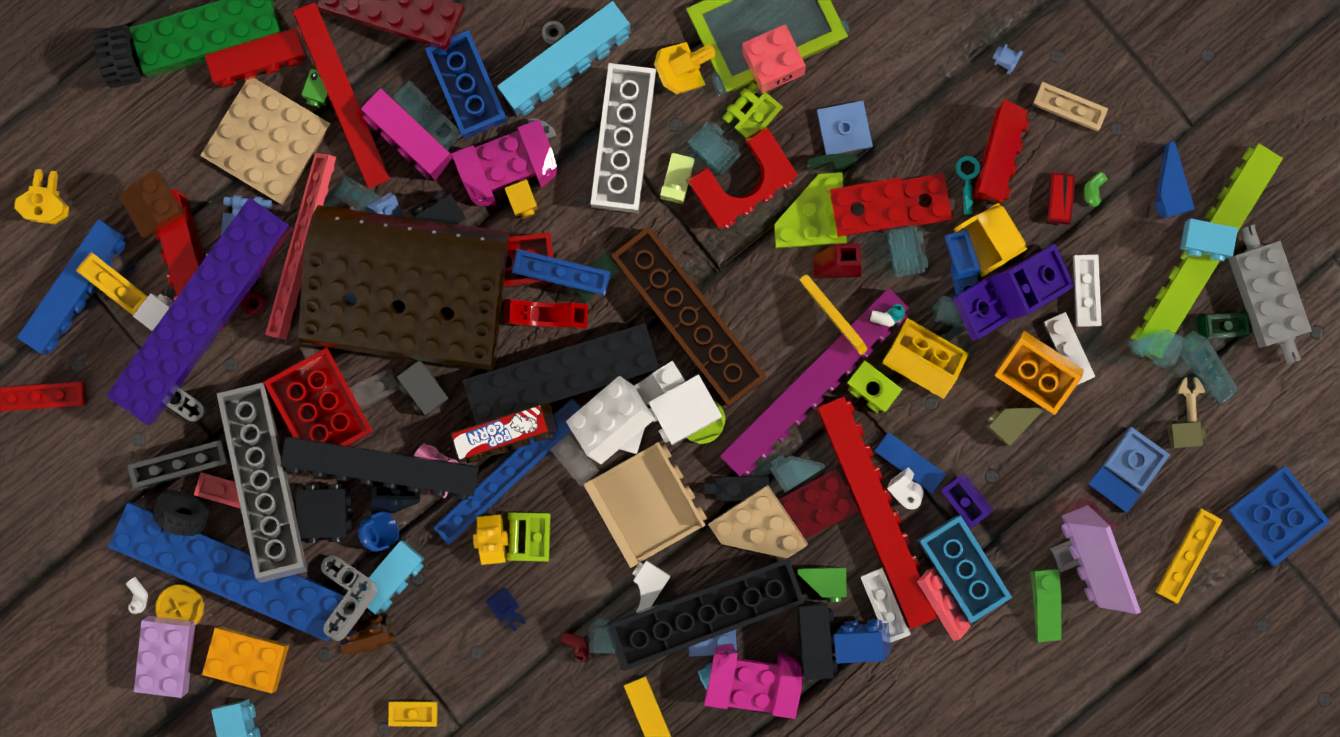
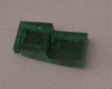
M829 154L807 160L806 166L808 171L811 172L831 164L834 172L856 164L858 158L850 154Z

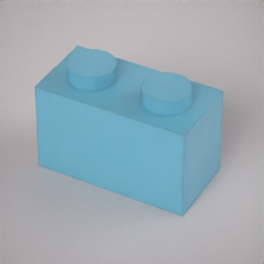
M1189 219L1185 221L1180 249L1186 250V254L1190 256L1201 257V254L1210 255L1211 260L1224 261L1233 256L1238 228Z

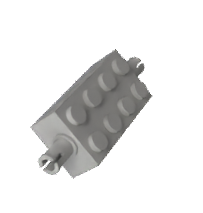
M1255 224L1242 228L1240 232L1242 233L1247 250H1245V253L1228 259L1258 346L1261 348L1275 343L1277 345L1280 344L1286 364L1299 361L1301 357L1299 356L1294 339H1296V336L1311 332L1312 330L1281 241L1264 246L1259 241Z

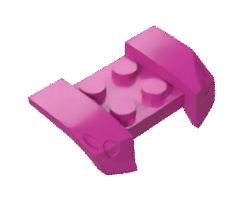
M540 119L518 127L519 131L474 148V145L451 153L461 180L471 200L477 206H496L497 203L492 192L525 179L537 176L542 188L556 176V162Z
M733 644L715 648L704 706L723 709L734 707L769 712L773 716L796 718L802 690V668L796 659L778 651L777 664L737 658L738 653Z

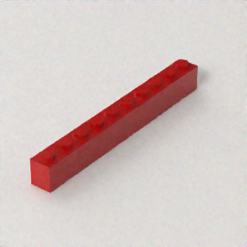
M842 397L816 408L909 629L937 619L935 610L917 582L921 578L916 569L920 567L915 554L911 555L907 546L911 545L906 532L901 533L898 526L901 523V519L897 510L892 511L890 507L891 495L887 487L882 488L880 480L883 479L879 467H874L870 459L874 457L869 444L864 445L861 437L864 435V431L860 422L855 423L852 414L855 413L850 399L846 401L845 397Z

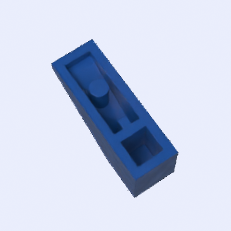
M1175 141L1165 145L1156 192L1157 201L1154 202L1158 215H1161L1162 220L1188 213L1195 209Z

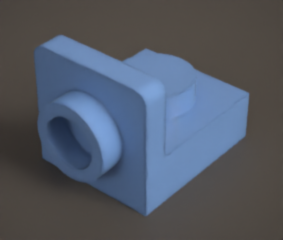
M391 192L367 206L368 211L371 213L393 216L402 215L396 196Z

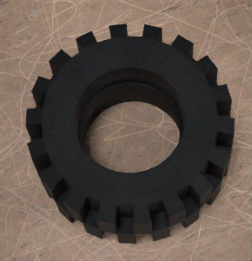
M123 24L96 30L94 36L95 54L101 75L106 84L112 89L140 83L142 68L130 28Z

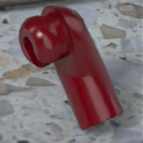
M564 631L561 643L573 647L576 655L575 658L578 662L583 663L587 661L590 657V649L585 638Z

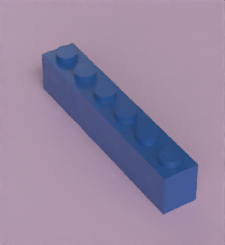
M98 219L17 338L40 354L47 355L49 352L52 353L59 344L57 340L62 332L66 333L71 327L73 316L76 313H80L84 308L86 297L97 289L94 284L78 273L76 269L90 252L112 267L113 263L111 261L116 254L119 255L124 250L127 237Z

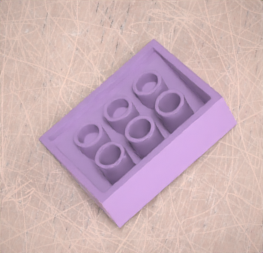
M1089 505L1063 515L1064 524L1061 525L1065 537L1067 539L1070 538L1072 543L1069 549L1074 560L1077 559L1080 566L1077 567V571L1081 580H1085L1087 588H1084L1089 601H1094L1099 608L1133 614L1140 613L1138 602L1110 526Z

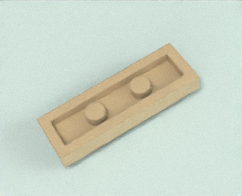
M1044 82L1040 84L1032 104L1097 132L1100 130L1108 110L1106 107Z

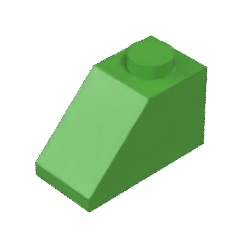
M797 568V574L821 597H827V602H841V597H847L846 568Z

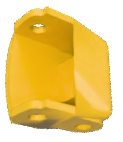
M999 203L953 229L955 233L968 229L982 277L1027 250L1023 237L1005 208Z

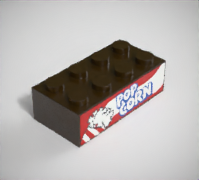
M540 404L450 434L458 460H466L468 464L486 459L485 454L488 453L489 456H496L509 452L507 447L510 446L512 449H518L531 445L530 440L532 439L538 442L553 438L552 433L557 432L558 427L551 405Z

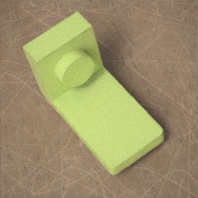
M676 153L671 154L660 199L679 204L684 203L688 183L685 179L691 176L694 158Z

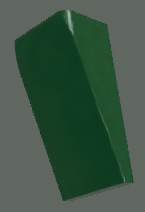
M1248 313L1214 314L1197 317L1200 340L1250 336Z

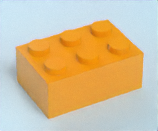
M1023 330L997 367L995 376L1056 415L1082 379L1084 369Z
M221 626L214 629L202 675L272 694L277 691L289 644Z

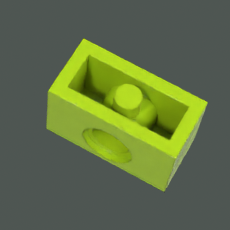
M865 360L846 383L849 387L847 391L857 399L861 396L867 400L868 403L866 405L876 413L879 411L882 413L886 412L903 390ZM869 382H874L878 385L879 391L876 395L868 394L866 386Z

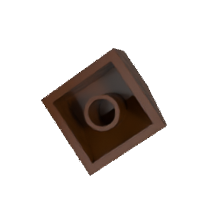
M156 169L134 181L119 196L143 239L185 216L163 174Z

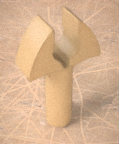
M1187 377L1181 381L1177 389V394H1183L1186 397L1187 421L1190 423L1197 421L1196 397L1199 393H1205L1204 387L1197 377H1193L1194 389L1192 391L1187 388Z

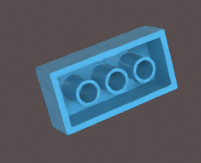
M960 515L953 517L917 540L933 567L936 568L942 577L946 587L955 598L957 605L968 622L973 623L1012 598Z

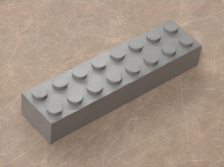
M263 382L217 393L255 578L260 583L307 572L286 468L281 466L283 454L269 391Z

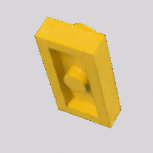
M389 701L388 726L437 727L438 702Z

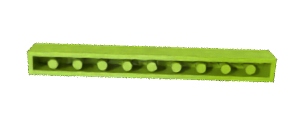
M1260 143L1247 148L1242 156L1243 164L1240 168L1237 166L1229 177L1232 180L1228 188L1224 186L1217 197L1220 201L1217 206H1212L1205 216L1207 222L1235 227L1239 231L1283 160L1282 157ZM1184 250L1180 256L1182 259L1179 267L1175 266L1168 276V279H1170L1166 288L1162 286L1155 298L1158 301L1155 306H1150L1143 316L1145 322L1142 327L1138 326L1132 333L1131 339L1133 341L1130 346L1152 360L1160 359L1220 261L1211 260L1210 255L1201 254V257L1190 256Z

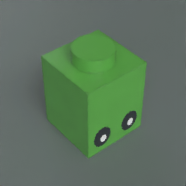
M311 69L302 96L307 100L306 103L311 106L320 108L321 105L328 107L330 100L318 71Z

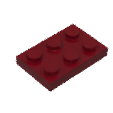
M837 468L778 499L805 539L859 511Z

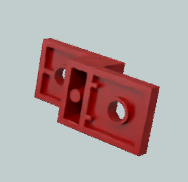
M944 173L902 181L901 177L829 190L837 237L881 230L883 233L952 221ZM920 195L930 197L931 204L929 207L919 205L918 198ZM854 203L861 204L864 208L863 214L860 216L853 215L850 210L851 205Z

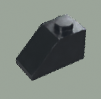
M373 481V485H371V513H397L420 503V492L406 490L407 486L397 485V488L383 487V482Z

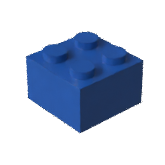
M869 620L868 624H858V621L844 622V625H841L834 634L836 663L885 661L891 652L889 623H882V620Z

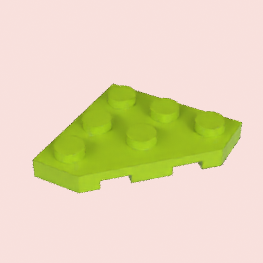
M842 173L818 174L774 224L776 248L847 244V236L837 237L829 193L830 189L843 187Z

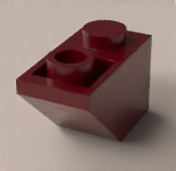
M861 243L836 244L813 255L814 279L861 277Z

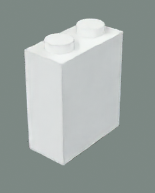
M699 375L648 402L651 407L649 410L655 418L653 422L659 421L662 427L659 433L664 442L670 441L671 445L680 442L722 418Z

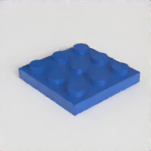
M1286 466L1279 468L1228 509L1229 513L1272 566H1276L1330 523Z

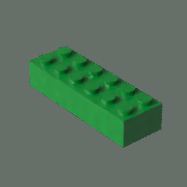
M219 0L130 28L142 71L149 78L206 61L205 55L283 32L274 0Z

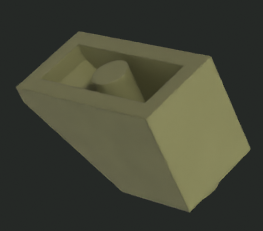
M1040 408L1003 409L1000 412L995 410L987 419L990 423L986 428L1005 446H1010L1038 417L1042 410Z

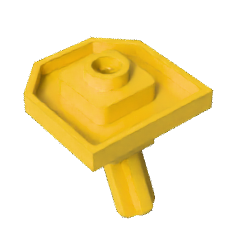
M687 42L657 51L654 66L663 86L675 94H680L706 85L699 71V68H701L700 64L714 58L716 51L711 44H708L695 52H691Z

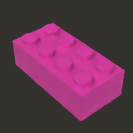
M381 88L361 108L365 114L362 118L375 131L381 129L380 135L392 147L398 145L397 151L409 163L412 161L416 162L417 164L414 167L426 179L431 177L436 181L454 162L451 154Z

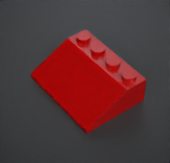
M328 348L264 381L293 437L350 446L373 432Z

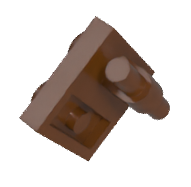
M388 613L384 615L375 614L370 616L368 620L357 621L347 636L341 640L340 647L343 655L347 653L353 655L363 651L368 653L380 649V646L396 642L394 633H390L391 621Z

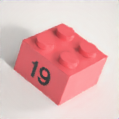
M786 24L742 43V54L761 93L805 75L806 65Z

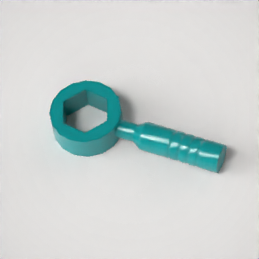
M972 156L962 157L958 160L955 167L958 177L965 180L963 188L964 215H973V188L971 180L977 176L980 170L979 162ZM966 161L974 165V173L970 175L964 174L961 171V163Z

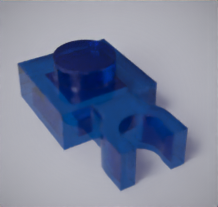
M503 587L486 600L487 605L500 621L507 617L509 626L513 631L517 630V627L513 624L515 619H520L523 624L526 623L524 616L515 611L520 605L506 587Z

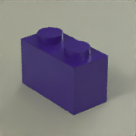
M965 473L941 490L970 528L994 511Z

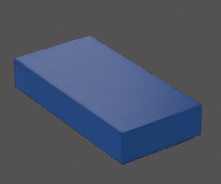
M968 229L945 235V242L957 280L981 274Z
M1101 465L1087 484L1124 513L1130 510L1141 495L1103 465Z

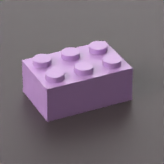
M148 616L141 621L134 692L182 698L188 693L196 622Z

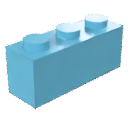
M401 540L369 577L378 588L376 596L367 607L374 614L380 611L384 613L393 603L390 600L395 593L400 595L408 586L406 580L412 574L415 577L424 567L421 563L425 558L404 540ZM364 587L362 590L366 592L368 587Z

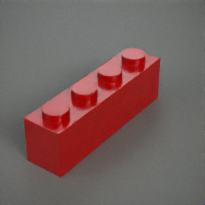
M296 28L205 55L212 81L217 87L221 86V88L233 86L235 81L241 79L244 81L256 79L258 74L264 72L266 74L276 73L280 71V67L287 65L289 67H296L301 65L303 60L308 59L300 32Z

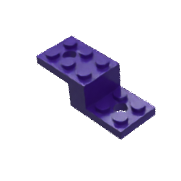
M1052 244L1019 264L996 271L952 297L971 340L974 341L1009 320L1031 314L1075 286L1056 245ZM1045 270L1047 271V273H1048V275H1049L1048 280H1047V279L1045 278V276H1044V271H1045ZM979 303L983 307V314H981L979 311Z

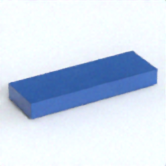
M889 432L874 450L875 453L901 472L909 467L914 473L912 480L931 494L946 475Z

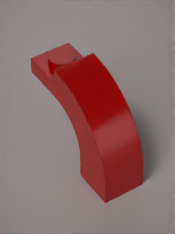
M504 299L503 323L540 328H587V304L572 302L544 303Z

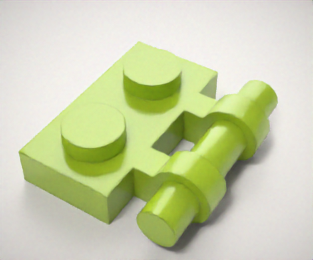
M754 82L740 92L741 96L734 104H730L726 108L727 112L722 117L728 124L734 117L737 118L739 123L734 129L745 138L762 127H767L783 109V106L766 92L760 98L756 97L754 94L759 87ZM749 101L753 106L744 114L740 110Z

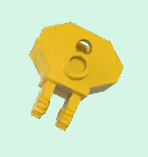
M41 169L35 170L33 186H29V191L16 198L14 208L26 220L57 224L68 217L69 206L59 197V191H57V171L50 172L47 188H43V171Z
M501 515L477 517V534H473L474 548L479 549L481 565L506 562L505 546L508 545L507 531H503Z

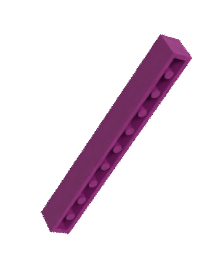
M888 288L851 325L864 341L867 351L860 355L842 334L719 457L739 477L742 474L747 477L757 467L754 462L759 457L764 460L773 451L770 446L776 440L781 443L790 434L787 429L793 423L798 426L807 417L804 412L810 406L815 409L824 400L821 396L827 390L832 392L841 383L838 379L844 373L848 376L857 367L855 362L861 356L865 359L874 350L872 345L877 340L882 342L891 333L888 330L889 326L870 322L872 310L885 313L893 305L901 304L906 312L909 307ZM905 313L903 319L896 324L899 325L908 315Z

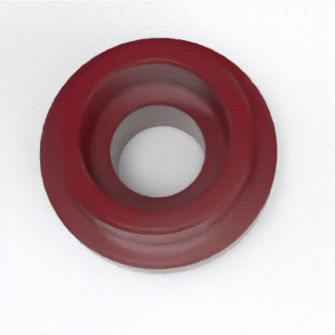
M250 292L242 300V308L249 315L256 316L265 310L266 300L258 292ZM252 300L258 301L256 308L250 306Z

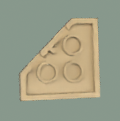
M768 485L708 524L723 545L778 557L789 558L808 545Z

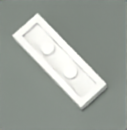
M1074 255L1076 327L1102 326L1098 255Z
M1066 312L1042 322L1055 351L1084 369L1082 379L1078 384L1094 378V372Z
M884 567L861 576L878 620H882V623H889L890 643L911 635Z

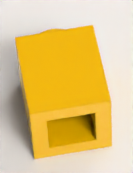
M527 180L505 188L516 217L521 216L524 219L535 214L534 211L538 207Z

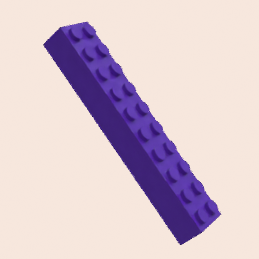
M249 197L106 396L144 424L153 425L294 228Z

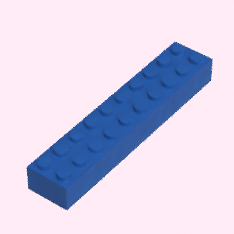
M127 503L109 543V548L324 641H332L324 633V625L346 595L345 593L301 574L260 583L255 578L250 552L204 532L195 536H182L167 532L155 523L153 518L154 511L136 503ZM335 626L333 630L337 631L338 627Z

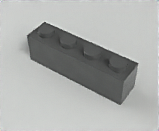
M219 440L127 466L133 488H143L231 464L227 442Z

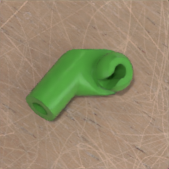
M1101 171L1084 186V199L1091 207H1096L1101 203L1099 187L1108 180Z

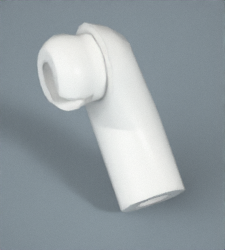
M134 577L126 585L133 593L132 602L128 605V609L131 613L137 614L143 612L146 608L148 593L137 578Z

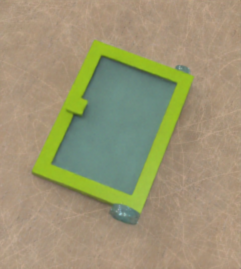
M704 0L686 8L703 46L711 44L715 48L716 56L710 59L716 72L711 74L710 78L719 96L733 90L736 91L755 82L753 74L742 54V43L786 24L804 60L839 44V42L848 38L847 33L850 32L848 23L845 19H839L831 0Z

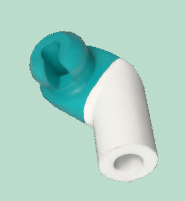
M895 304L885 313L872 310L870 322L891 327L903 319L905 308L901 304Z

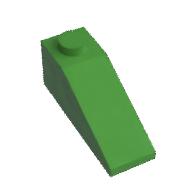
M1059 569L1031 570L1037 642L1062 640Z

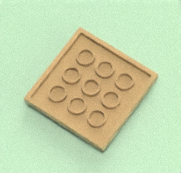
M253 78L246 80L200 156L283 205L331 127V124Z

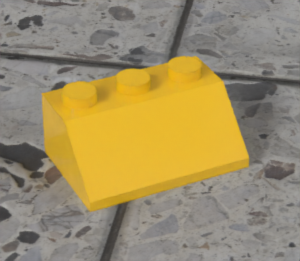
M907 318L882 363L944 399L957 381L969 353Z

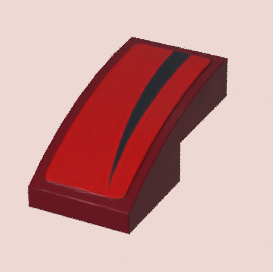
M1051 172L1049 199L1047 201V223L1071 224L1075 175Z

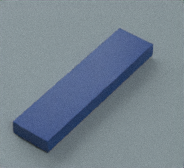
M517 249L511 273L605 296L611 272Z

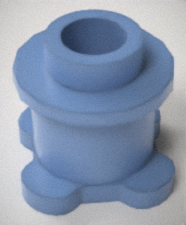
M1005 44L1004 47L998 46L992 58L996 60L994 65L999 64L1008 69L1006 73L1010 75L1023 52L1020 50L1016 53L1007 48L1008 45Z

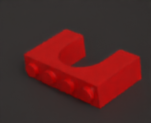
M762 127L744 140L760 167L758 184L750 193L743 196L728 195L723 191L707 167H703L685 179L714 225L719 229L722 227L726 229L736 222L735 218L743 214L745 216L755 210V204L761 200L763 203L775 196L774 192L781 187L782 189L789 187L795 182L793 179L798 176L766 127Z

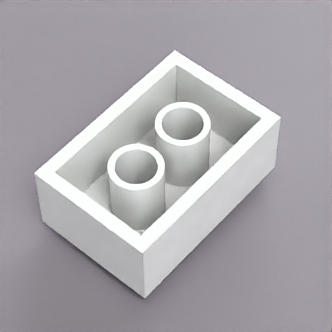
M619 376L571 416L566 423L586 455L602 464L655 418L634 385Z

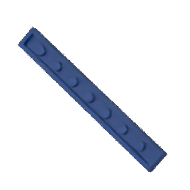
M571 398L554 414L558 431L552 433L553 438L538 442L532 439L530 440L531 445L516 449L475 488L474 496H469L468 500L463 499L433 527L448 545L454 542L477 520V517L485 513L571 432L566 421L581 409L578 403Z

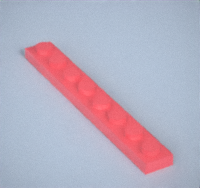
M315 153L265 333L267 336L286 340L290 331L291 320L297 307V298L302 287L304 246L308 229L317 205L323 206L328 193L331 174L334 171L336 157L329 154Z

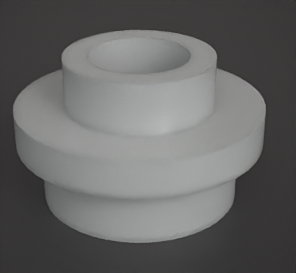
M558 21L547 22L542 29L543 39L548 44L554 45L565 36L564 26ZM551 30L558 31L556 37H551L549 33Z

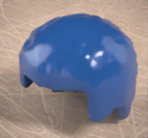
M374 513L361 521L358 537L365 548L375 552L383 551L398 540V524L390 513Z

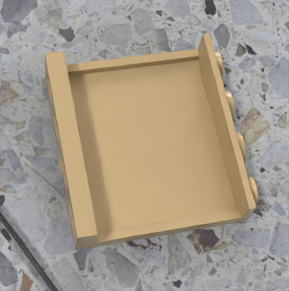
M659 442L583 484L630 568L704 527L705 523L703 521L707 519L702 508L694 506L692 500L695 496L690 487L684 488L680 479L683 478V475L678 466L672 467L668 458L672 457L665 444L660 446Z

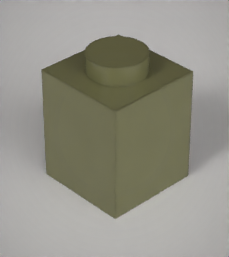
M1201 422L1167 425L1169 449L1203 446L1206 433L1204 427H1201Z

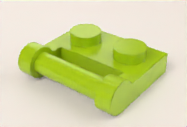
M508 512L507 520H510L509 553H506V560L549 561L551 513ZM519 520H526L525 553H518Z

